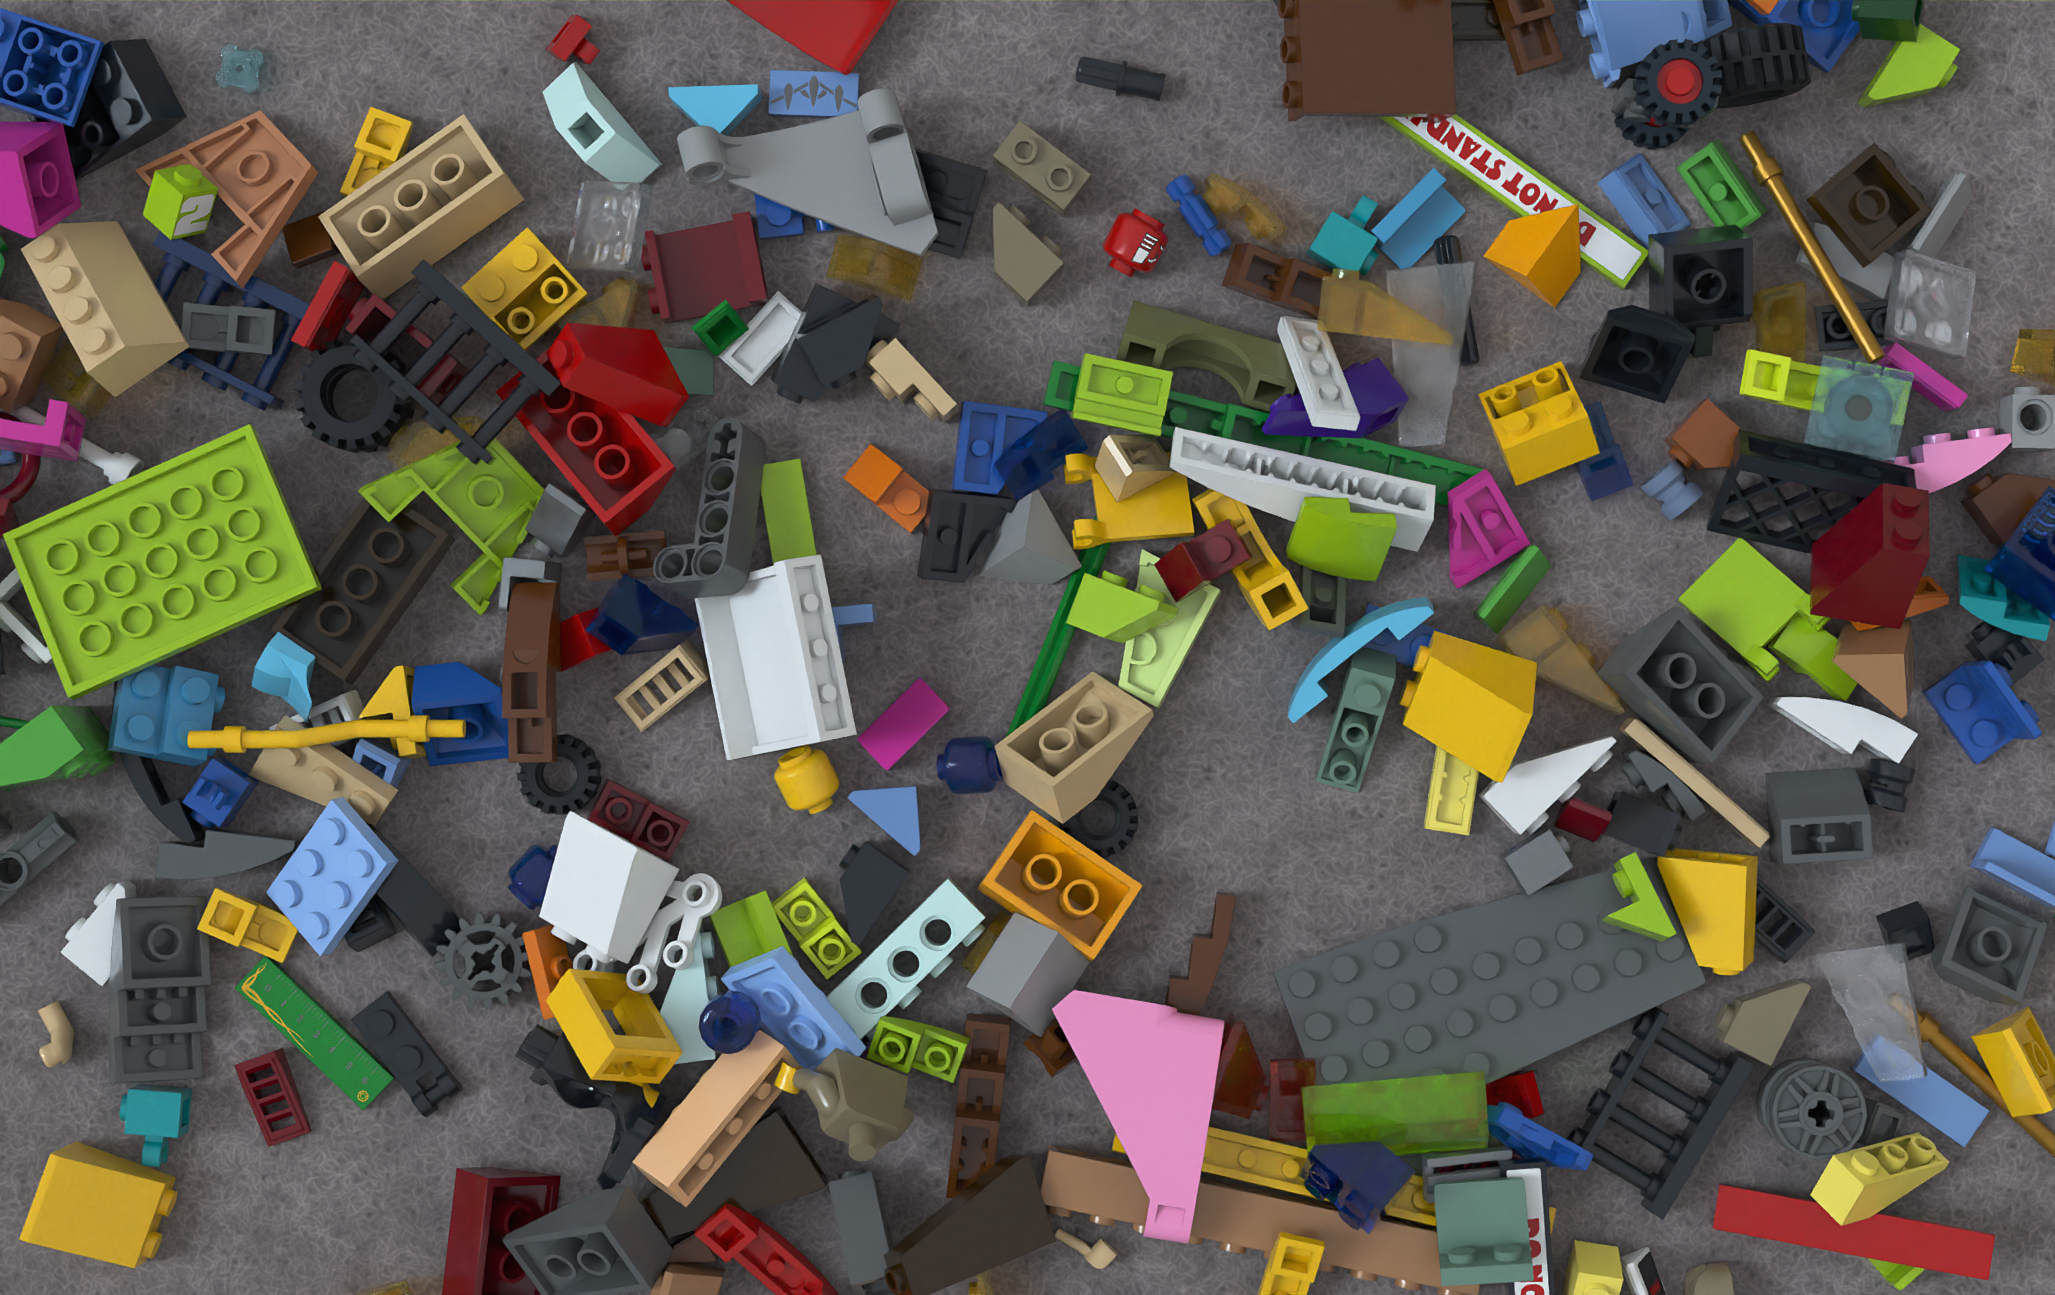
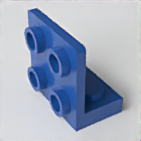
M1990 660L1965 661L1922 692L1973 764H1979L2012 739L2035 740L2042 735L2041 730L2036 724L2039 722V717L2027 701L2023 699L2019 701L2010 688L2013 685L2010 675L2000 664H1993Z

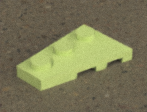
M1142 549L1135 592L1139 591L1141 585L1166 594L1163 602L1177 607L1178 611L1175 617L1126 641L1118 687L1159 709L1222 591L1208 584L1176 603L1154 566L1160 558Z

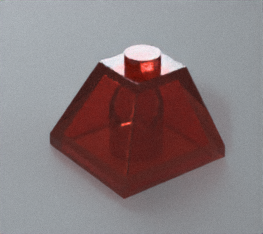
M1230 1012L1223 1030L1211 1109L1250 1119L1253 1109L1261 1111L1269 1092V1086L1264 1085L1266 1076L1244 1022L1239 1015Z

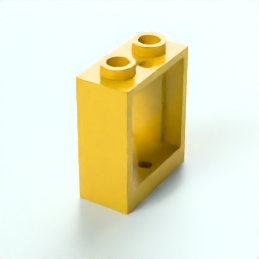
M569 968L548 996L546 1002L590 1079L660 1084L683 1051L649 994H641L630 989L626 982L627 974ZM638 978V986L643 985L640 979ZM602 1010H612L626 1035H615Z

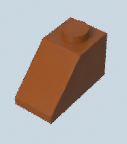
M1708 398L1697 403L1664 440L1671 448L1667 454L1672 460L1676 459L1685 470H1688L1690 467H1693L1696 471L1728 469L1734 453L1733 443L1738 430L1741 428Z

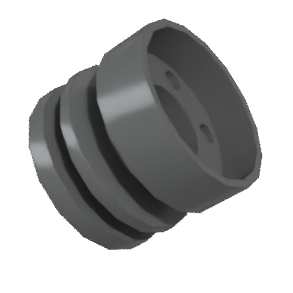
M1806 1057L1787 1059L1771 1068L1760 1082L1755 1100L1758 1120L1766 1134L1798 1156L1813 1160L1831 1159L1833 1155L1850 1150L1862 1135L1867 1118L1865 1097L1856 1082L1841 1070L1824 1062ZM1817 1103L1822 1105L1823 1113L1815 1114L1814 1118L1808 1115L1809 1108H1816Z

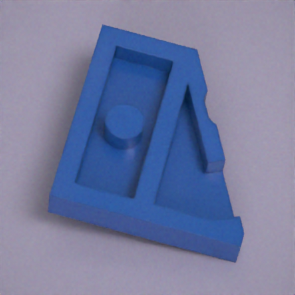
M1498 1102L1497 1106L1477 1104L1471 1117L1473 1122L1523 1159L1543 1158L1545 1159L1546 1166L1587 1171L1594 1156L1582 1147L1526 1118L1521 1110L1505 1102Z

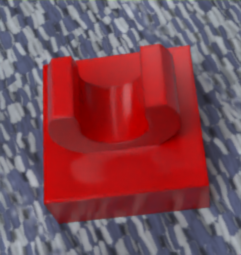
M571 15L545 49L559 61L565 62L572 53L582 62L589 65L600 52L597 47L584 38L592 26L579 15Z

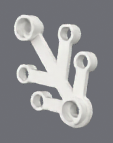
M698 873L690 876L684 882L673 880L665 896L677 900L656 911L637 947L645 942L646 944L640 963L633 966L627 973L626 982L630 989L641 994H647L654 990L658 981L656 972L662 953L664 962L676 970H686L691 966L694 961L693 947L702 919L714 914L722 903L721 887L713 877ZM702 888L701 898L694 902L695 894ZM683 918L677 941H672L665 947L671 925ZM679 949H683L682 959L675 963V953ZM583 950L575 957L573 969L585 970L587 961L592 958L593 965L590 969L591 971L613 972V963L617 960L611 958L609 963L605 964L586 954ZM646 972L645 983L638 986L639 976Z

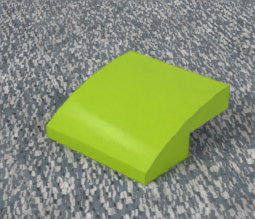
M1304 497L1285 550L1286 558L1325 574L1348 579L1376 581L1397 530L1395 514L1351 512L1348 498Z

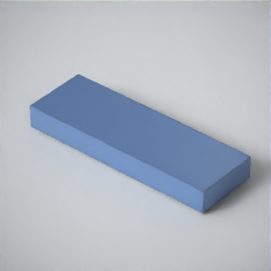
M1879 1033L1874 1035L1852 1067L1853 1071L1962 1147L1966 1146L1989 1113L1988 1109Z

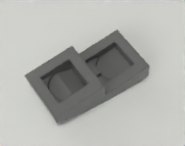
M183 302L181 331L190 346L187 349L272 355L275 310Z

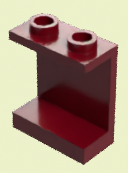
M750 211L732 214L733 220L660 235H657L653 230L644 231L646 244L639 245L644 271L652 270L655 287L648 288V296L653 315L660 314L662 321L668 324L704 317L725 299L734 310L765 305L769 302L754 220Z
M373 294L369 300L365 297L353 307L348 316L351 322L345 329L353 335L357 334L366 340L372 341L399 310L376 294ZM414 323L406 330L408 334L426 349L434 342L433 338ZM449 352L417 388L429 398L440 403L470 369Z

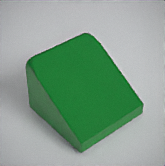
M725 299L691 329L716 357L748 331L749 327Z

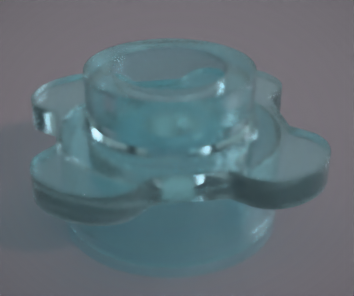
M233 44L225 45L220 52L223 58L221 70L215 75L217 83L223 88H228L231 85L242 88L247 93L256 91L260 85L258 80L260 66L265 61L263 54L257 49H252L248 52L239 50ZM240 64L243 65L244 70L237 72L236 67Z

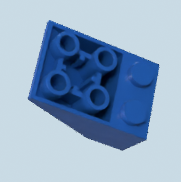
M0 8V107L74 127L104 42Z

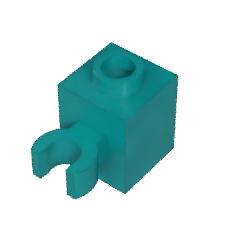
M1362 195L1348 220L1332 211L1306 255L1349 281H1352L1357 273L1366 276L1379 253L1372 250L1378 238L1363 230L1378 203Z
M138 1084L129 1088L128 1094L123 1095L120 1104V1120L125 1121L124 1134L145 1135L141 1159L143 1166L160 1167L161 1163H167L169 1155L168 1137L179 1138L189 1133L192 1088Z

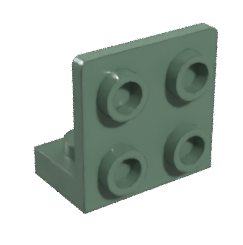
M1523 1177L1439 1181L1434 1183L1442 1286L1534 1281L1529 1243L1525 1181Z

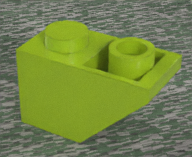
M1103 571L1101 578L1085 573L1066 623L1103 638L1124 643L1175 617L1178 608L1164 603L1166 594L1150 587L1141 585L1138 592L1127 589L1128 579L1113 573Z

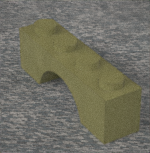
M1133 300L1116 360L1167 371L1178 367H1196L1211 371L1226 379L1237 390L1242 404L1270 412V406L1281 396L1289 393L1293 396L1297 383L1282 344Z

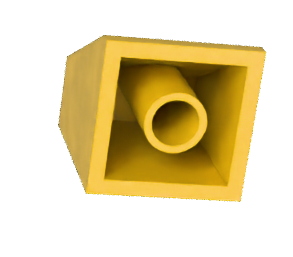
M1434 630L1428 647L1420 645L1413 664V671L1417 672L1414 681L1406 679L1400 695L1399 705L1405 706L1403 725L1492 780L1503 783L1533 715L1537 662Z
M76 1141L50 1153L19 1240L136 1268L144 1263L147 1258L153 1259L159 1249L163 1234L157 1232L162 1216L168 1217L176 1203L178 1192L172 1190L176 1177Z

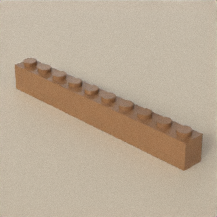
M1053 1145L1048 1146L1040 1184V1192L1048 1213L1070 1217L1072 1211L1090 1214L1088 1220L1107 1226H1114L1116 1220L1133 1223V1230L1144 1233L1149 1198L1131 1162ZM1200 1177L1188 1243L1202 1244L1203 1238L1219 1241L1221 1249L1234 1253L1244 1254L1247 1248L1264 1251L1263 1257L1269 1259L1279 1233L1285 1232L1325 1241V1248L1318 1267L1320 1271L1333 1272L1334 1266L1351 1269V1276L1367 1281H1377L1378 1275L1394 1278L1396 1286L1410 1290H1420L1421 1284L1439 1288L1438 1294L1465 1295V1293L1478 1295L1480 1284L1441 1285L1436 1227Z

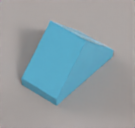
M758 84L668 87L669 97L673 104L695 125L713 127L720 134L729 136L761 102V91Z

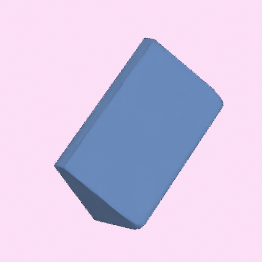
M1641 153L1632 157L1598 182V185L1639 242L1648 251V234L1682 231L1692 224Z

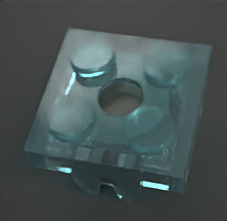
M1823 355L1804 444L1894 463L1914 372Z

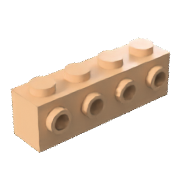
M748 1022L742 1031L730 1041L727 1049L712 1067L701 1076L697 1085L682 1103L674 1108L670 1117L652 1139L644 1144L641 1152L632 1162L651 1183L687 1207L783 1091L774 1084L782 1063H788L794 1068L800 1067L799 1063L783 1044L760 1029L758 1031V1028Z

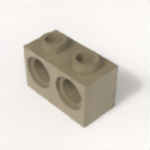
M1020 120L993 154V164L1062 217L1065 216L1090 183L1091 174Z

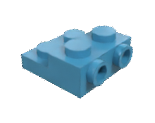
M151 665L118 680L107 750L193 767L207 761V756H213L217 748L190 749L187 740L190 730H214L211 729L213 714L221 711L225 699L224 687L218 686L219 674L177 665L171 669Z

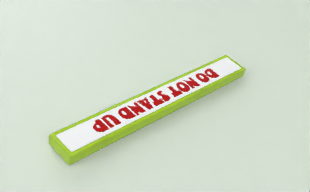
M1457 114L1439 123H1423L1422 117H1380L1520 218L1579 204L1580 260L1621 290L1625 288L1649 254V251Z

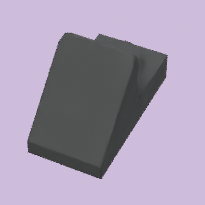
M1301 565L1299 591L1309 609L1293 617L1291 626L1298 631L1343 638L1345 633L1347 578L1325 574Z

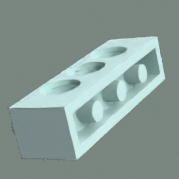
M948 877L826 996L827 1000L843 1020L851 1025L860 1040L866 1035L872 1041L880 1017L885 1016L897 1004L902 1009H905L922 992L917 984L928 973L936 978L952 963L954 959L949 953L960 942L968 947L986 929L980 923L986 918V914ZM941 919L947 922L951 928L950 938L943 943L932 942L926 935V925L930 921ZM905 950L913 952L919 959V968L911 974L899 972L894 965V957L897 953ZM870 982L882 984L887 991L886 1001L880 1005L867 1003L862 995L863 987Z

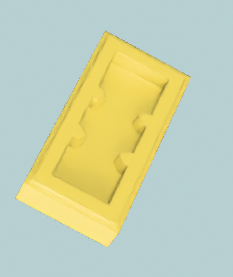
M1437 745L1423 828L1469 835L1479 771Z

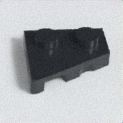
M929 488L917 576L921 579L965 583L976 566L977 557L986 551L995 537L993 532L1007 511L1009 513L1012 512L1016 500L1007 496Z

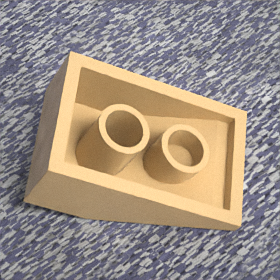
M1092 671L994 746L1004 782L1064 824L1098 796L1153 718V710Z

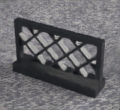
M1739 429L1733 443V456L1708 518L1707 531L1811 554L1812 545L1816 540L1811 539L1807 533L1808 531L1827 523L1833 527L1837 523L1836 519L1848 514L1882 483L1917 488L1915 471L1913 468ZM1742 470L1760 474L1764 481L1742 490L1736 479L1739 471ZM1791 481L1804 484L1808 491L1786 500L1778 487ZM1771 491L1778 504L1757 512L1749 499ZM1835 491L1848 494L1851 501L1829 509L1822 496ZM1814 500L1822 513L1800 522L1793 509ZM1740 503L1749 514V517L1737 522L1721 519L1725 510ZM1785 513L1793 525L1778 532L1768 529L1764 522Z

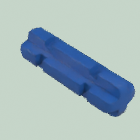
M1187 175L1179 176L1167 185L1166 192L1174 203L1177 201L1180 203L1181 206L1178 210L1197 238L1202 236L1204 241L1201 244L1209 256L1215 257L1231 246V239L1224 229L1219 231L1217 228L1219 222L1202 196L1194 194L1193 191L1196 187Z

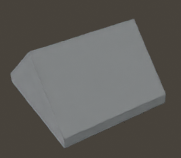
M1014 912L965 988L1037 1036L1042 1037L1055 1017L1052 1009L1071 992L1090 961L1059 932Z

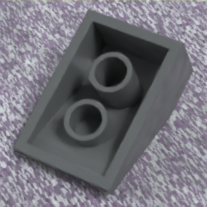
M629 1186L593 1191L506 1234L502 1240L541 1295H620L652 1290L673 1253V1249Z

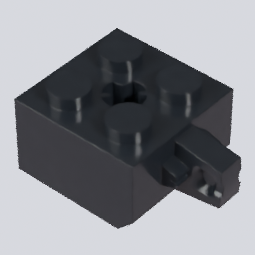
M1736 224L1648 234L1649 310L1675 317L1695 335V342L1689 353L1694 358L1712 356L1713 331H1720L1721 325L1749 322L1753 314V238Z

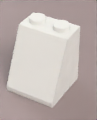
M570 811L565 819L539 917L554 925L551 933L572 945H575L577 939L588 944L584 952L605 964H608L611 958L628 964L675 879L679 868Z

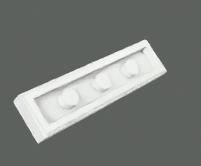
M1288 316L1280 317L1277 331L1312 426L1356 431L1360 415L1323 321Z

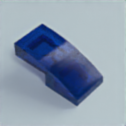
M1595 401L1584 406L1593 432L1597 434L1595 439L1600 453L1575 463L1582 484L1591 501L1634 485L1621 447L1614 441L1601 401Z
M1059 410L1020 438L994 465L1015 499L1019 501L1053 480L1055 477L1051 471L1065 463L1066 455L1080 454L1088 449V446L1072 419H1070L1067 411Z

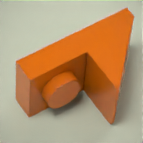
M872 444L867 447L843 476L848 483L910 534L926 516L929 491Z

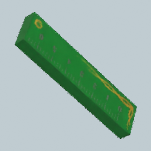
M264 956L235 987L249 1003L362 1110H365L395 1079V1076L274 959Z

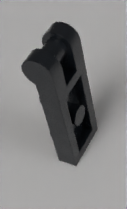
M389 991L385 992L351 1019L411 1097L413 1104L423 1116L429 1117L438 1110L437 1104L447 1096L453 1098L463 1090L462 1085ZM430 1071L437 1082L425 1090L419 1079Z

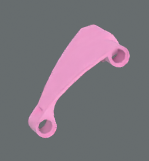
M1073 990L1052 1009V1012L1097 1095L1149 1198L1143 1237L1188 1244L1210 1121L1224 1020L1179 1013L1176 1008L1156 1003Z

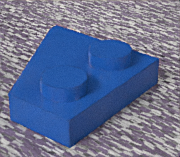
M962 401L951 490L998 495L1009 478L1010 472L1028 449L1027 446L1040 426L1046 421L1048 412Z

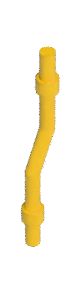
M410 715L408 720H352L301 730H247L245 726H225L224 730H190L187 741L190 749L223 748L225 753H245L247 748H303L353 738H408L409 742H429L430 738H464L466 735L465 720H431L429 715Z

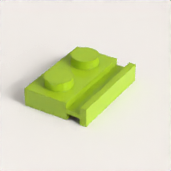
M1085 353L1083 354L1075 403L1070 419L1159 437L1161 436L1163 416H1165L1173 372Z

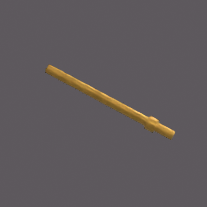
M1754 130L1743 134L1738 140L1754 166L1752 173L1760 187L1767 188L1869 365L1880 361L1885 357L1882 348L1782 179L1784 172L1776 158L1769 157Z
M1898 990L1889 995L1885 1003L1910 1025L1908 1030L1922 1043L1927 1041L2055 1158V1134L2035 1115L2012 1117L1992 1076L1939 1029L1940 1022L1929 1012H1921Z

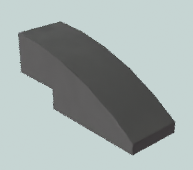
M216 828L206 830L204 845L177 841L159 842L155 878L179 880L214 878L251 870L294 853L303 839Z

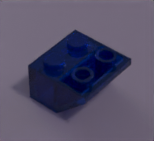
M1380 1141L1315 1145L1310 1150L1299 1176L1305 1180L1303 1185L1314 1197L1322 1201L1326 1198L1339 1209L1338 1214L1347 1225L1355 1230L1362 1228L1370 1234L1403 1195L1415 1170Z

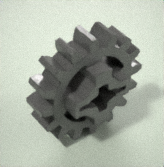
M477 912L475 923L470 924L464 917L459 918L461 930L457 933L455 930L447 928L444 933L451 941L450 944H438L436 948L438 952L446 955L445 960L435 963V969L446 970L447 975L439 982L441 987L453 984L455 989L451 999L456 1000L464 994L468 996L467 1007L471 1009L477 999L483 1000L486 1010L491 1009L492 998L498 997L504 1005L509 1003L507 991L512 989L515 992L521 993L523 987L517 981L518 977H530L531 970L522 966L523 961H528L527 952L522 951L520 947L524 945L523 936L515 937L512 934L517 923L512 921L506 927L501 926V914L499 913L494 915L491 922H485L482 912ZM478 931L496 933L490 941L475 942L472 938L468 937L469 934ZM497 944L498 947L494 950L491 961L495 968L491 970L488 967H484L471 977L470 974L473 972L476 963L473 953L477 951L480 954H484ZM508 944H510L514 953L515 963L513 971H510L503 964L502 951ZM455 949L465 957L466 970L460 977H458L454 968ZM492 979L497 984H500V986L489 990L472 988L478 981Z

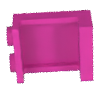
M49 399L44 426L0 419V450L78 462L86 418L68 402Z

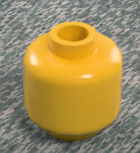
M802 745L788 751L778 759L779 767L775 771L774 780L791 809L795 811L807 809L810 814H815L828 808L833 803L831 797L838 790L840 780L824 751L821 749H811L809 745Z

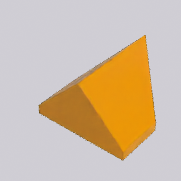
M1579 204L1509 220L1483 257L1555 308L1581 273Z

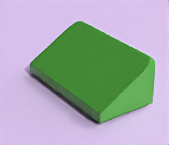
M1719 139L1713 141L1676 167L1716 227L1736 224L1739 228L1743 229L1768 212Z
M1529 545L1523 548L1473 612V616L1496 634H1499L1551 567L1550 562L1538 547Z

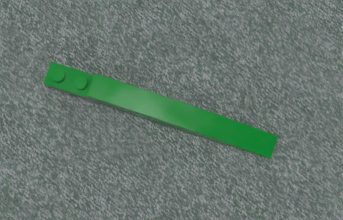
M1054 360L1042 405L1073 412L1081 367ZM1172 390L1169 391L1165 416H1163L1160 437L1173 440V433L1175 427L1436 485L1435 504L1448 507L1447 492L1484 470L1366 438L1265 435L1262 427L1269 413L1234 404H1223Z

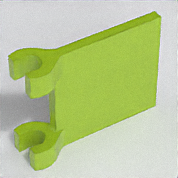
M1738 538L1678 598V601L1738 653L1766 682H1769L1780 671L1778 667L1780 663L1763 648L1795 615L1799 614L1817 632L1831 620L1829 617L1811 615L1810 595L1805 593L1742 538Z

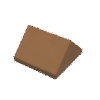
M1904 620L1901 629L1880 626L1865 631H1858L1851 622H1846L1840 629L1832 662L1902 719L1908 713L1915 681L1912 620Z

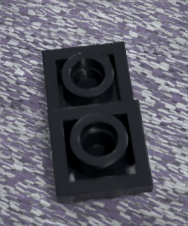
M1905 298L1866 303L1855 302L1880 346L1891 345L1895 342L1898 344L1909 343ZM1835 305L1814 308L1819 352L1859 348Z

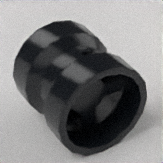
M1871 758L1868 773L1871 776L1869 786L1863 788L1867 804H1874L1885 809L1905 813L1908 802L1905 796L1906 787L1913 782L1916 770L1907 766Z

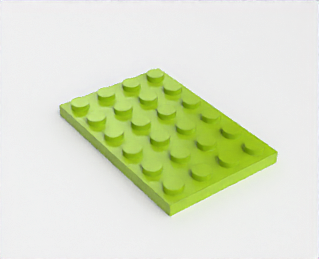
M251 424L3 534L67 697L73 700L322 589L256 428Z

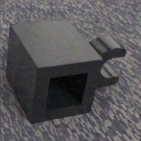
M1982 621L1970 632L1974 639L1965 645L1977 661L1990 660L1993 664H2000L2010 675L2013 685L2045 660L2027 637L2005 631L1985 621Z

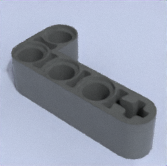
M726 417L718 421L711 429L708 437L694 543L672 545L664 548L659 552L653 564V573L656 579L685 598L733 595L743 589L749 577L766 448L764 440L734 417Z

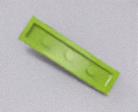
M794 459L764 464L761 496L773 566L775 562L817 555L801 460Z

